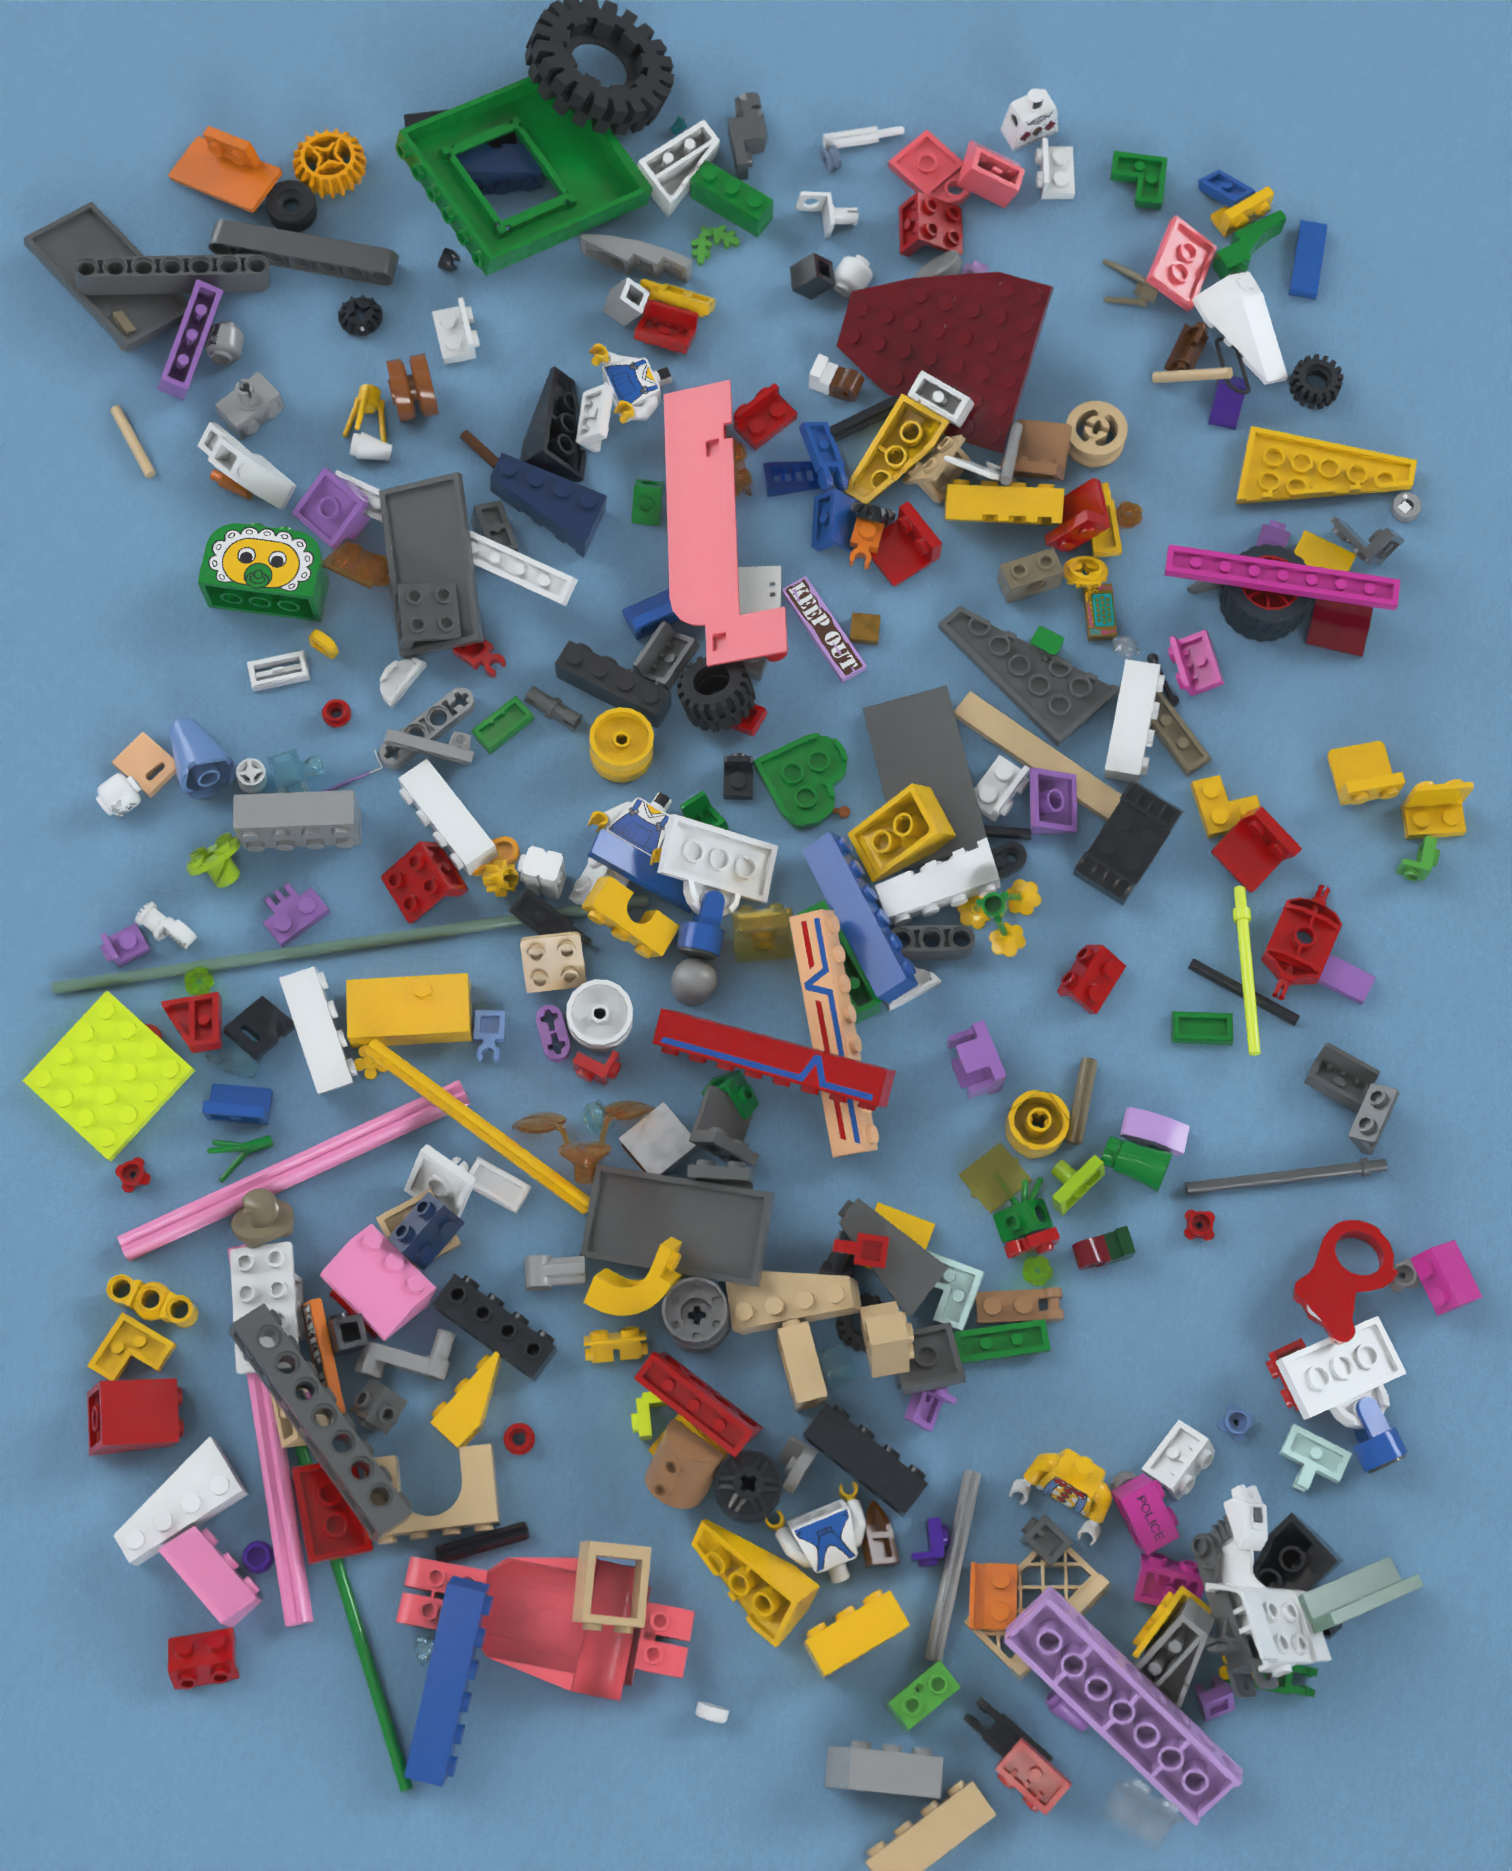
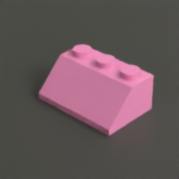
M372 1223L350 1239L320 1273V1277L357 1314L362 1313L363 1320L383 1341L429 1305L436 1290V1287Z
M193 1526L164 1544L158 1551L215 1618L223 1625L234 1627L262 1601L257 1595L261 1589L249 1576L245 1579L242 1578L236 1571L240 1566L229 1552L223 1555L215 1545L219 1541L208 1528L202 1531L200 1528Z

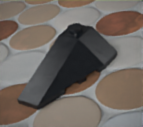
M555 366L550 369L524 438L520 460L570 481L580 483L584 480L586 452L581 449L580 444L576 443L578 430L576 412L579 411L576 385L572 378Z
M1291 1512L1268 1535V1540L1253 1565V1573L1256 1579L1265 1587L1308 1592L1319 1585L1343 1559L1318 1533Z

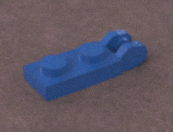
M802 422L799 431L815 472L818 474L820 489L823 492L832 490L834 482L837 490L846 491L849 480L844 469L845 464L835 439L830 433L831 429L828 422Z

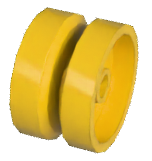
M622 707L607 710L596 718L590 729L589 756L593 768L601 777L611 782L626 783L637 780L647 772L652 764L654 732L651 723L643 714L631 708Z

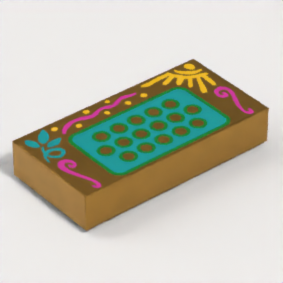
M1112 583L1101 584L1100 588L1091 586L1089 590L1083 587L1087 640H1116L1117 627Z

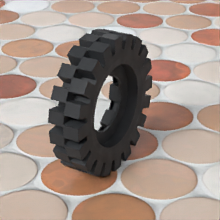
M556 0L540 15L526 45L525 65L530 66L528 75L531 82L540 83L537 92L545 101L556 97L557 99L552 108L561 116H564L570 109L574 111L572 123L584 128L587 120L591 119L593 132L605 134L610 126L613 135H626L628 129L632 133L643 130L645 125L649 126L659 114L674 83V74L671 73L673 63L671 57L664 56L667 48L662 40H651L655 31L646 22L636 28L634 23L638 16L626 9L622 17L618 16V4L605 0L601 9L598 0H582V2L579 0H564L563 3L560 0ZM593 44L613 53L625 68V83L623 85H611L610 88L600 86L601 81L588 73H585L583 76L576 69L578 64L572 56L573 50L580 45Z

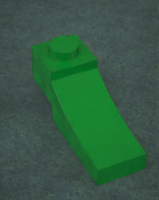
M1282 210L1235 231L1231 244L1216 252L1212 267L1221 280L1228 275L1247 272L1251 256L1258 248L1282 233L1287 219Z

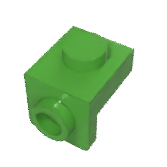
M1426 836L1418 847L1416 861L1402 859L1397 866L1396 874L1403 875L1405 879L1410 881L1425 880L1432 871V866L1436 867L1439 860L1440 850L1436 849L1438 838Z

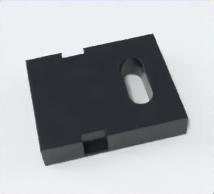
M262 995L224 1027L223 1033L257 1061L278 1043V1039L281 1036L285 1037L293 1031L295 1025L288 1016ZM242 1030L247 1031L255 1039H257L258 1042L252 1041L248 1036H246L242 1032Z

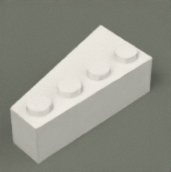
M209 1436L113 1536L128 1562L139 1566L159 1553L158 1549L193 1526H201L249 1494L217 1440Z

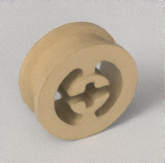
M1088 401L1075 407L1066 421V424L1072 426L1068 455L1078 464L1091 468L1104 467L1116 461L1124 449L1128 433L1127 421L1122 412L1115 406L1103 401ZM1083 424H1086L1081 439L1076 430ZM1110 430L1114 435V440L1105 445Z

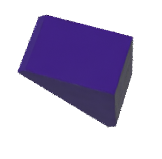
M1232 376L1229 379L1236 388L1246 390L1243 378ZM1217 379L1208 424L1236 430L1245 395L1230 389L1225 379Z

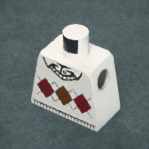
M1031 89L1028 95L1010 104L1001 127V132L1013 151L1058 132L1057 108L1045 89Z

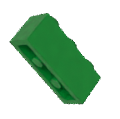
M707 160L704 161L690 179V192L693 200L757 238L773 219V199Z

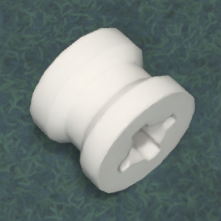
M252 758L245 759L238 764L236 776L239 787L248 794L261 792L267 784L264 765L259 760Z

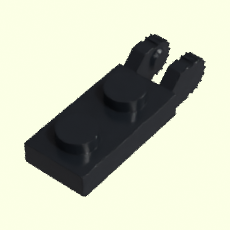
M527 887L508 910L539 935L575 931L580 933L583 944L588 945L591 942L588 936L573 926L574 923Z
M981 1697L977 1700L976 1704L983 1713L995 1720L991 1727L987 1730L980 1724L978 1719L968 1713L963 1718L973 1730L982 1736L981 1739L1002 1758L1022 1737L1049 1762L1053 1759L1048 1752L1004 1713L1000 1714Z

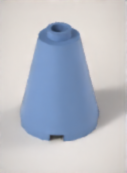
M180 718L176 720L169 729V735L181 791L187 793L193 799H205L217 795L221 792L219 788L225 783L229 786L236 776V766L233 760L194 719Z

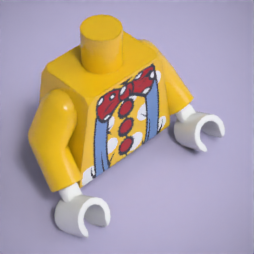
M1067 1448L1059 1453H1041L1023 1474L1024 1479H1016L1013 1482L1009 1497L1014 1492L1023 1493L1019 1503L1022 1505L1027 1502L1031 1485H1034L1037 1489L1084 1517H1089L1090 1520L1083 1524L1077 1537L1080 1540L1084 1532L1091 1534L1093 1539L1090 1546L1096 1542L1101 1534L1099 1523H1103L1112 1502V1494L1107 1483L1104 1482L1105 1470L1094 1464L1090 1458L1081 1456Z

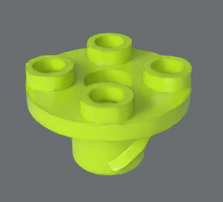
M230 832L218 837L215 840L216 844L206 849L205 846H202L189 855L192 860L187 863L186 870L190 876L207 872L218 888L227 887L240 877L241 872L231 856L240 848L241 843Z

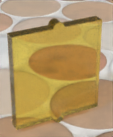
M998 1143L958 1175L971 1191L972 1198H977L990 1214L1022 1190L1023 1179H1027L1028 1184L1032 1182V1179L1019 1165V1159L1013 1158L1001 1143Z

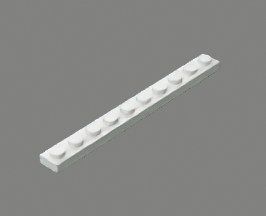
M336 470L335 474L338 477L351 481L369 497L367 499L369 505L363 513L383 523L379 497L380 489ZM470 531L474 565L559 604L567 605L578 582L576 578Z

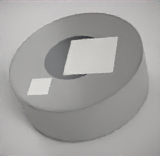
M1400 493L1395 497L1391 505V512L1397 520L1411 522L1417 518L1421 511V501L1412 493Z

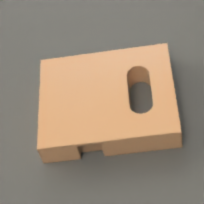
M144 732L112 761V764L121 773L128 777L132 775L141 786L142 791L150 798L176 774L174 758ZM160 766H165L152 780H148Z

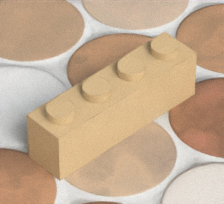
M961 1779L946 1791L949 1794L947 1799L940 1804L935 1799L920 1810V1813L923 1815L922 1818L914 1824L907 1820L893 1831L896 1835L893 1840L887 1844L881 1840L866 1851L869 1858L864 1862L870 1871H924L995 1817L996 1813L973 1781L965 1784Z

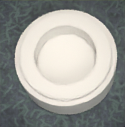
M698 1701L695 1713L698 1717L724 1724L727 1722L729 1710L714 1704Z

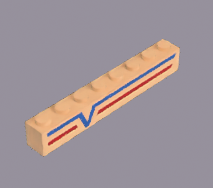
M824 909L791 916L789 921L812 1047L862 1061L860 1055L862 1042L856 1033L855 1027L857 1016L849 995L851 983L844 968L845 951L842 945H840L838 935L840 931L839 920L833 910ZM821 1091L832 1157H845L878 1150L879 1134L877 1128L873 1125L872 1111L857 1107L859 1101L848 1099L847 1103L829 1099L830 1093Z

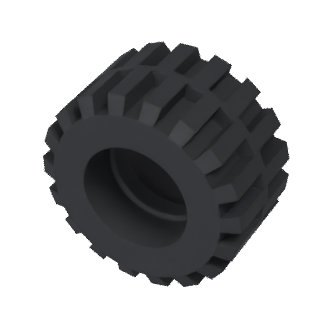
M702 656L696 658L697 661L695 663L690 662L687 665V670H682L680 674L681 679L677 681V693L688 720H691L695 727L700 726L701 730L704 731L710 728L712 732H719V729L722 728L729 730L731 729L730 726L734 724L737 726L742 723L741 719L747 718L750 715L749 710L754 708V700L756 699V694L744 663L737 661L708 667L706 657L703 658ZM722 690V691H720V692H718V693H716V694L710 695L711 693H713V692H715V691Z

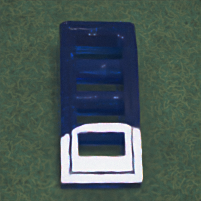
M812 461L768 462L762 464L767 497L821 488L818 484V474L815 472ZM811 470L813 481H808L806 471ZM800 472L802 481L796 480L795 473ZM784 474H790L791 481H786ZM779 475L780 481H774V476Z

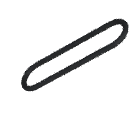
M1217 338L1215 340L1221 368H1226L1219 342H1223L1225 338ZM1232 345L1237 355L1246 390L1236 388L1229 379H1225V382L1234 392L1246 395L1251 391L1241 354Z

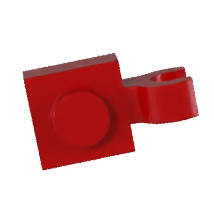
M857 1233L856 1242L834 1239L833 1252L854 1254L853 1264L885 1268L889 1237Z

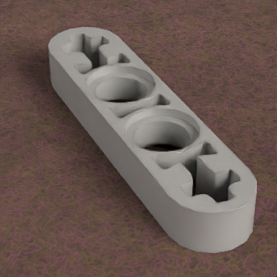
M463 687L453 689L401 729L400 732L410 734L413 731H421L424 734V738L436 741L472 713L475 707L472 692ZM456 699H466L467 705L464 707L461 704L457 705ZM449 709H453L454 716H451ZM437 713L444 714L447 720L441 726L433 725L431 723L433 715ZM382 744L379 750L381 762L386 768L392 770L401 768L419 754L387 744ZM390 750L394 753L397 752L399 757L397 759L389 758L387 752Z

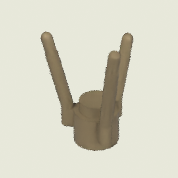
M1103 260L1104 265L1138 282L1134 291L1138 298L1104 297V302L1133 304L1144 308L1147 302L1154 304L1158 290L1146 282L1147 277H1143L1114 261Z

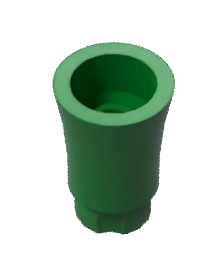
M1110 1136L1101 1160L1104 1162V1166L1113 1168V1171L1128 1176L1158 1193L1173 1153L1149 1148L1126 1139L1122 1141Z

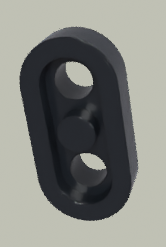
M1010 841L991 849L1000 880L1020 871L1024 867L1027 853L1021 844ZM1012 855L1016 858V862L1009 863L1006 857Z

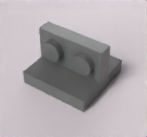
M951 1323L914 1329V1342L912 1344L915 1358L909 1359L910 1372L895 1374L898 1389H902L903 1395L965 1383V1374Z

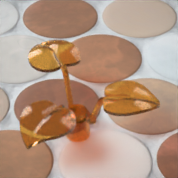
M633 1100L616 1101L604 1106L603 1113L607 1115L604 1118L599 1141L586 1143H570L566 1129L562 1125L567 1122V1118L554 1112H539L525 1116L512 1125V1129L516 1128L531 1134L547 1133L553 1130L559 1131L565 1144L558 1148V1153L570 1163H573L574 1181L580 1184H590L594 1180L596 1164L611 1152V1146L604 1143L610 1121L613 1119L622 1121L635 1119L652 1112L656 1107Z

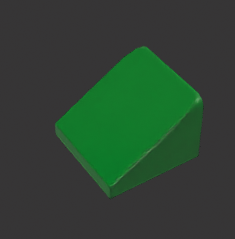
M1039 625L1030 643L1056 656L1061 652L1065 639Z

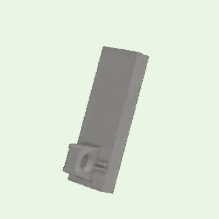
M387 729L383 744L466 766L472 763L474 751L470 750L471 735L457 731L453 732L448 744L392 729Z

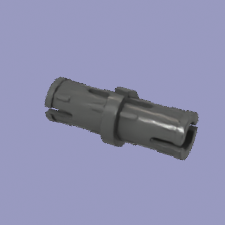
M535 686L528 690L524 702L545 713L546 718L550 720L553 718L570 730H576L583 718L582 714L567 707L558 697L553 698Z

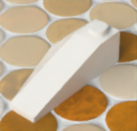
M1250 272L1228 275L1192 299L1204 322L1211 329L1216 327L1225 336L1223 342L1228 347L1233 345L1243 355V363L1265 385L1285 381L1288 378L1263 293Z

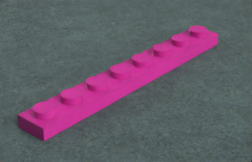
M1169 544L1164 571L1165 576L1394 611L1398 606L1400 579Z

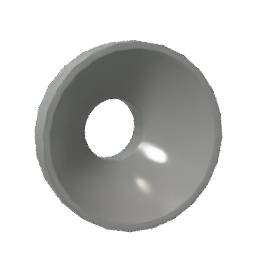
M948 251L935 257L918 271L915 278L959 275L962 266L960 255L957 251Z

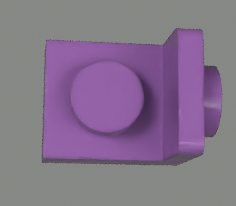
M136 923L109 937L105 932L100 935L104 944L99 947L108 962L114 960L119 968L151 951Z

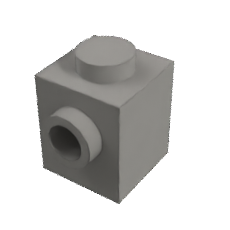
M627 277L610 289L602 312L623 326H626L643 313L650 292Z

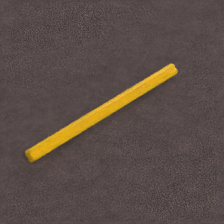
M374 1039L368 1044L365 1049L366 1055L583 1215L588 1212L590 1202L588 1195L380 1041Z

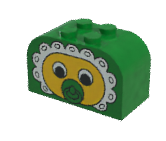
M232 523L218 528L209 537L204 551L198 584L210 608L321 622L329 586V576L320 548L310 535L285 526L272 528L265 527L260 523H250L249 525Z

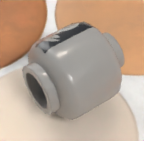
M222 321L221 323H216L210 327L205 344L206 353L213 362L220 365H229L239 360L245 340L244 334L233 322Z

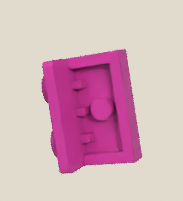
M1206 629L1182 639H1178L1175 635L1169 637L1171 647H1168V653L1172 663H1177L1179 672L1175 676L1181 690L1185 689L1191 696H1195L1224 685L1211 638Z

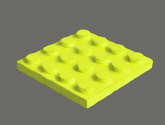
M106 991L22 1081L107 1160L112 1162L196 1070L109 991Z

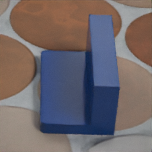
M835 488L814 496L811 548L821 551L836 545L849 553L855 549L850 547V540L857 517L855 516L856 512L850 511L852 503L857 502V500Z
M669 589L622 610V614L636 640L654 633L662 621L668 622L670 625L680 621L672 610Z
M214 1083L211 1086L209 1101L203 1102L202 1113L207 1120L268 1125L273 1091L270 1088Z

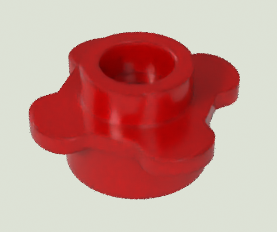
M135 1157L132 1161L118 1165L115 1169V1174L123 1183L121 1188L126 1193L133 1192L134 1188L140 1185L146 1186L151 1181V1175L146 1173L144 1168L145 1162L140 1157ZM133 1172L136 1173V1176L134 1178L130 1176Z
M1193 1209L1188 1210L1184 1215V1218L1187 1220L1184 1236L1189 1240L1194 1238H1203L1205 1241L1212 1240L1215 1235L1212 1230L1215 1215L1211 1211L1196 1212ZM1197 1223H1201L1202 1227L1198 1228Z

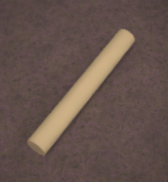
M1231 367L1160 371L1153 372L1152 381L1153 383L1231 379L1233 370Z
M119 405L113 406L110 412L145 477H154L156 472L122 408Z

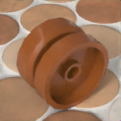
M425 353L410 357L409 363L412 372L410 375L406 374L404 362L400 358L386 361L390 376L388 380L393 405L397 406L400 423L415 419L416 412L413 404L415 401L419 402L421 414L425 418L439 415Z

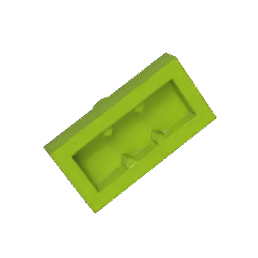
M1093 1155L1076 1171L1064 1160L1059 1161L1053 1167L1051 1174L1064 1185L1052 1196L1054 1209L1062 1216L1068 1212L1105 1175L1104 1162L1096 1155Z

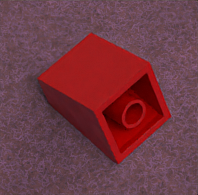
M177 1378L100 1381L87 1392L89 1456L167 1448L179 1443L180 1438L184 1434V1422L182 1418H179L178 1406L182 1404V1389L177 1387Z

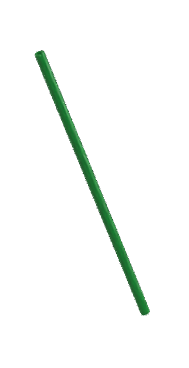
M308 1446L294 1447L300 1466L313 1464ZM342 1558L330 1560L400 1792H404L413 1788L411 1779L404 1778L406 1762Z

